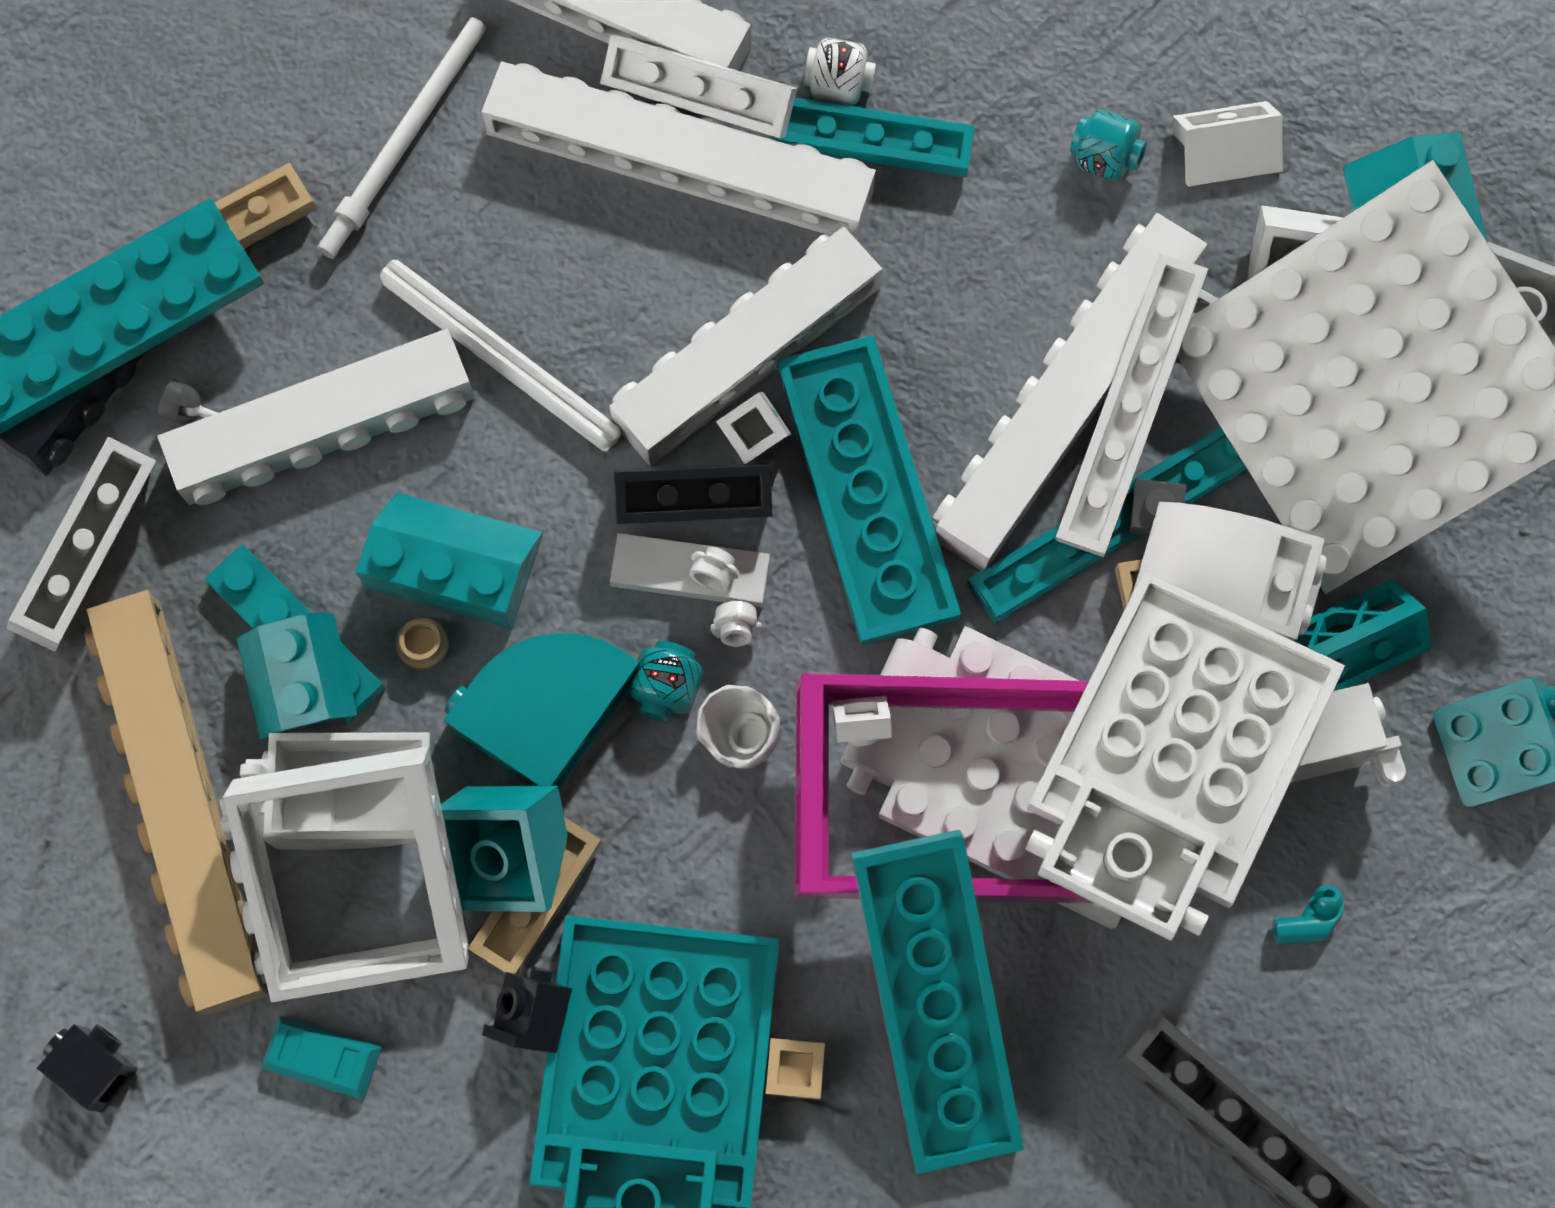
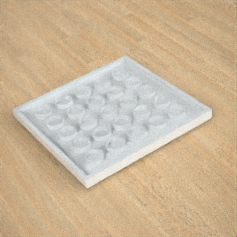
M1434 160L1190 318L1177 354L1179 361L1281 524L1325 539L1321 555L1326 556L1327 561L1320 585L1325 594L1555 459V346Z

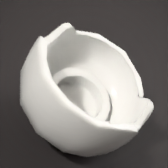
M725 685L710 693L698 709L696 735L698 740L719 763L729 768L751 769L768 760L779 743L780 717L772 703L758 691L748 686Z

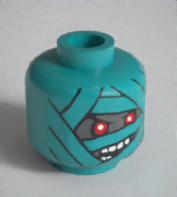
M1099 109L1090 117L1083 116L1080 119L1072 138L1070 152L1076 155V163L1081 170L1117 181L1126 175L1129 168L1136 171L1139 169L1147 149V142L1140 140L1141 128L1136 120L1108 110Z
M661 640L656 642L655 647H647L640 652L637 658L640 661V665L631 676L628 685L629 695L641 704L640 714L654 720L669 722L671 714L683 715L692 709L703 677L701 665L694 660L696 656L694 651L682 645Z

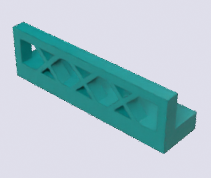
M1393 579L1312 616L1309 627L1304 635H1298L1297 640H1294V642L1302 646H1306L1345 665L1333 691L1350 688L1432 649L1427 609ZM1389 600L1397 605V607L1387 612L1371 611L1372 608ZM1336 625H1353L1351 629L1342 633L1326 632L1327 629Z

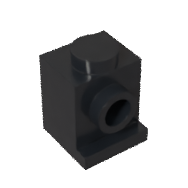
M521 965L519 974L506 972L502 990L497 998V1011L493 1025L484 1024L482 1035L513 1048L557 1053L572 988L553 982L554 972L539 967Z

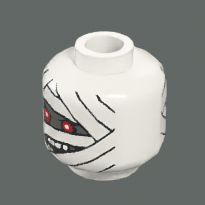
M824 38L820 41L817 48H809L803 86L810 87L811 95L817 101L853 106L859 101L862 91L871 93L876 63L867 62V49L861 43Z

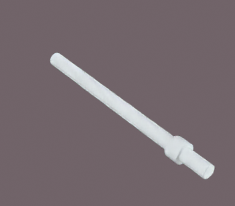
M474 17L469 19L352 196H345L334 212L335 221L317 246V249L323 255L334 259L352 230L358 231L370 214L367 209L486 31L487 28L483 22Z

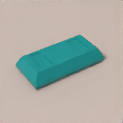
M279 1016L261 1069L364 1100L382 1047Z

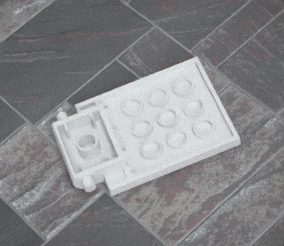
M1143 572L1028 804L1027 810L1061 826L1055 839L1034 830L1025 847V850L1045 859L1038 875L1170 941L1173 939L1179 926L1199 936L1209 916L1189 906L1194 893L1228 909L1234 903L1345 665L1147 572Z
M964 626L950 658L932 650L938 636L928 629L919 628L913 641L902 638L897 639L880 674L888 676L1079 681ZM889 707L892 738L879 739L878 742L867 746H856L848 743L840 760L843 765L853 769L846 787L861 795L866 794L872 779L890 787L878 814L880 819L920 838L960 829L964 836L968 861L1006 879H1045L1038 875L1045 859L1025 850V847L1034 830L1055 839L1061 826L1027 810V807L1074 712ZM1058 903L1110 929L1116 928L1121 918L1120 915L1095 903Z

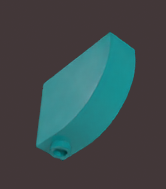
M550 633L531 637L506 648L491 659L476 675L467 689L463 686L459 687L446 704L444 712L448 715L443 721L451 733L528 785L558 786L560 791L628 695V685L631 676L637 670L640 661L607 641L585 634Z

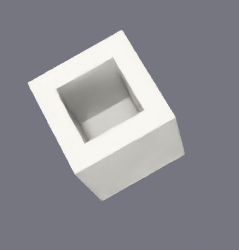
M758 392L716 421L744 464L749 463L791 434L764 392Z

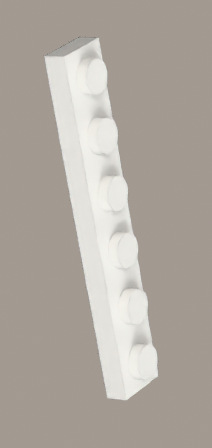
M1161 252L1159 253L1055 541L1104 558L1208 268Z

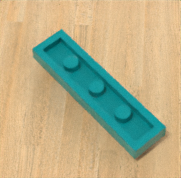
M795 97L786 136L782 138L775 137V141L792 146L797 144L808 145L818 150L820 154L835 158H853L861 162L967 178L975 125Z
M243 544L204 578L252 629L300 614L311 613ZM341 643L358 715L386 688ZM356 716L344 718L343 720L349 724Z

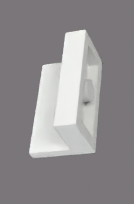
M1264 101L1173 116V135L1185 148V183L1188 187L1283 172V115L1269 102Z

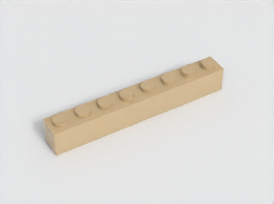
M144 590L88 608L86 610L91 626L84 629L85 639L92 656L100 658L104 672L103 675L97 677L98 687L107 706L112 705L117 723L112 724L110 729L115 747L120 755L126 753L130 772L124 774V783L130 800L133 804L139 803L144 822L137 824L138 835L147 854L153 853L158 872L151 874L152 887L158 902L161 905L167 904L171 923L165 925V934L173 955L180 954L185 975L179 976V986L183 999L189 1008L194 1006L197 1013L210 1017L269 997L267 983H262L261 975H256L255 953L259 952L254 934L249 935L244 926L242 910L245 901L240 884L234 881L232 875L230 847L226 833L221 827V815L162 605L149 590Z

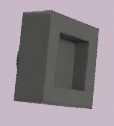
M1135 478L1131 491L1128 533L1149 536L1159 502L1185 503L1187 485Z

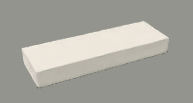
M618 533L610 586L725 603L743 601L754 607L763 608L770 554L716 547L733 556L735 559L734 566L739 571V577L730 583L726 592H715L696 583L690 577L689 572L695 562L691 559L694 552L702 551L705 553L708 547L716 546Z

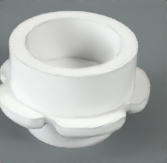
M708 547L705 553L696 551L691 556V559L695 562L689 572L690 577L696 583L709 590L726 592L730 583L739 577V571L734 566L735 559L728 552L720 548Z
M730 601L719 605L715 611L714 624H711L710 627L714 636L721 638L724 644L734 647L750 643L752 637L759 635L762 630L761 622H757L756 608L743 601Z

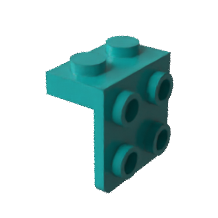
M1532 676L1441 706L1435 710L1434 721L1460 799L1464 805L1477 807L1542 786L1555 785V686L1548 687L1546 681Z

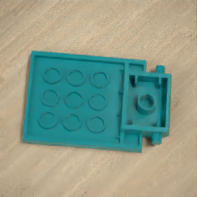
M565 915L556 983L572 988L557 1053L547 1052L529 1182L530 1187L566 1191L564 1208H751L780 939Z

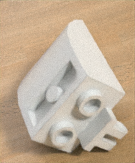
M1159 502L1134 590L1143 572H1147L1294 641L1297 640L1298 635H1304L1311 621L1326 567L1327 558L1321 555L1325 539L1233 511L1186 503Z
M1369 683L1332 692L1290 783L1361 767L1367 761H1371L1376 780L1382 787H1392L1405 777L1406 769L1399 747L1402 746L1399 736L1386 738L1383 729L1387 723L1385 709L1381 700L1378 697H1373Z
M430 732L269 733L268 751L263 752L262 759H246V764L240 765V777L244 778L426 746L430 749ZM403 777L255 803L263 838L276 850L364 849L395 846L417 841Z

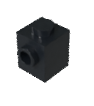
M73 1024L69 1030L67 1028L60 1030L48 1042L43 1051V1055L46 1058L36 1069L84 1109L102 1113L138 1068L117 1051L122 1046V1042L108 1030L98 1024L92 1030Z

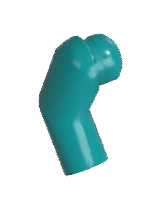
M1332 885L1320 886L1315 890L1314 896L1310 899L1301 916L1274 918L1272 921V932L1275 944L1308 943L1326 940L1345 910L1341 891Z

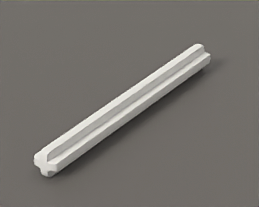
M391 260L383 268L379 277L385 287L442 330L448 328L455 340L599 449L607 452L617 443L621 436V430L618 425L399 260Z

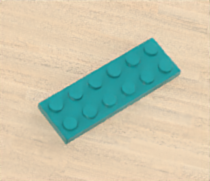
M212 198L205 200L0 315V434L264 285L260 274Z
M874 335L778 359L777 370L860 646L916 632L919 628L927 629L960 620V608Z
M959 829L850 853L916 1174L1024 1150L962 832Z

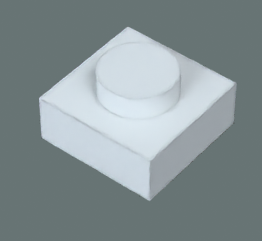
M886 696L832 701L837 743L848 742L856 746H867L878 742L879 739L892 738L891 716Z

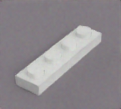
M620 35L610 36L600 84L778 138L786 136L797 92L795 87Z

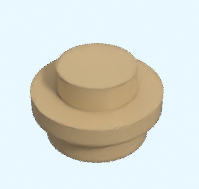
M416 618L407 622L400 629L396 638V650L401 660L409 667L418 670L430 669L438 665L445 658L449 647L448 636L444 628L438 622L429 618Z

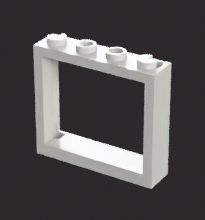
M428 746L232 780L223 799L219 800L223 814L220 823L224 832H231L235 847V851L231 852L230 857L232 875L237 884L243 883L247 898V902L243 903L242 910L244 926L249 935L255 934L259 952L255 953L256 975H261L262 983H267L271 1003L467 969L470 942ZM403 777L437 938L292 963L255 803Z

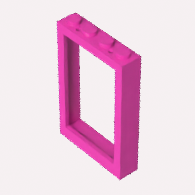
M802 673L796 683L795 898L860 899L855 876L828 875L829 705L833 706L832 701L886 696L888 707L1074 712L1089 681ZM972 878L976 901L1093 903L1046 879Z

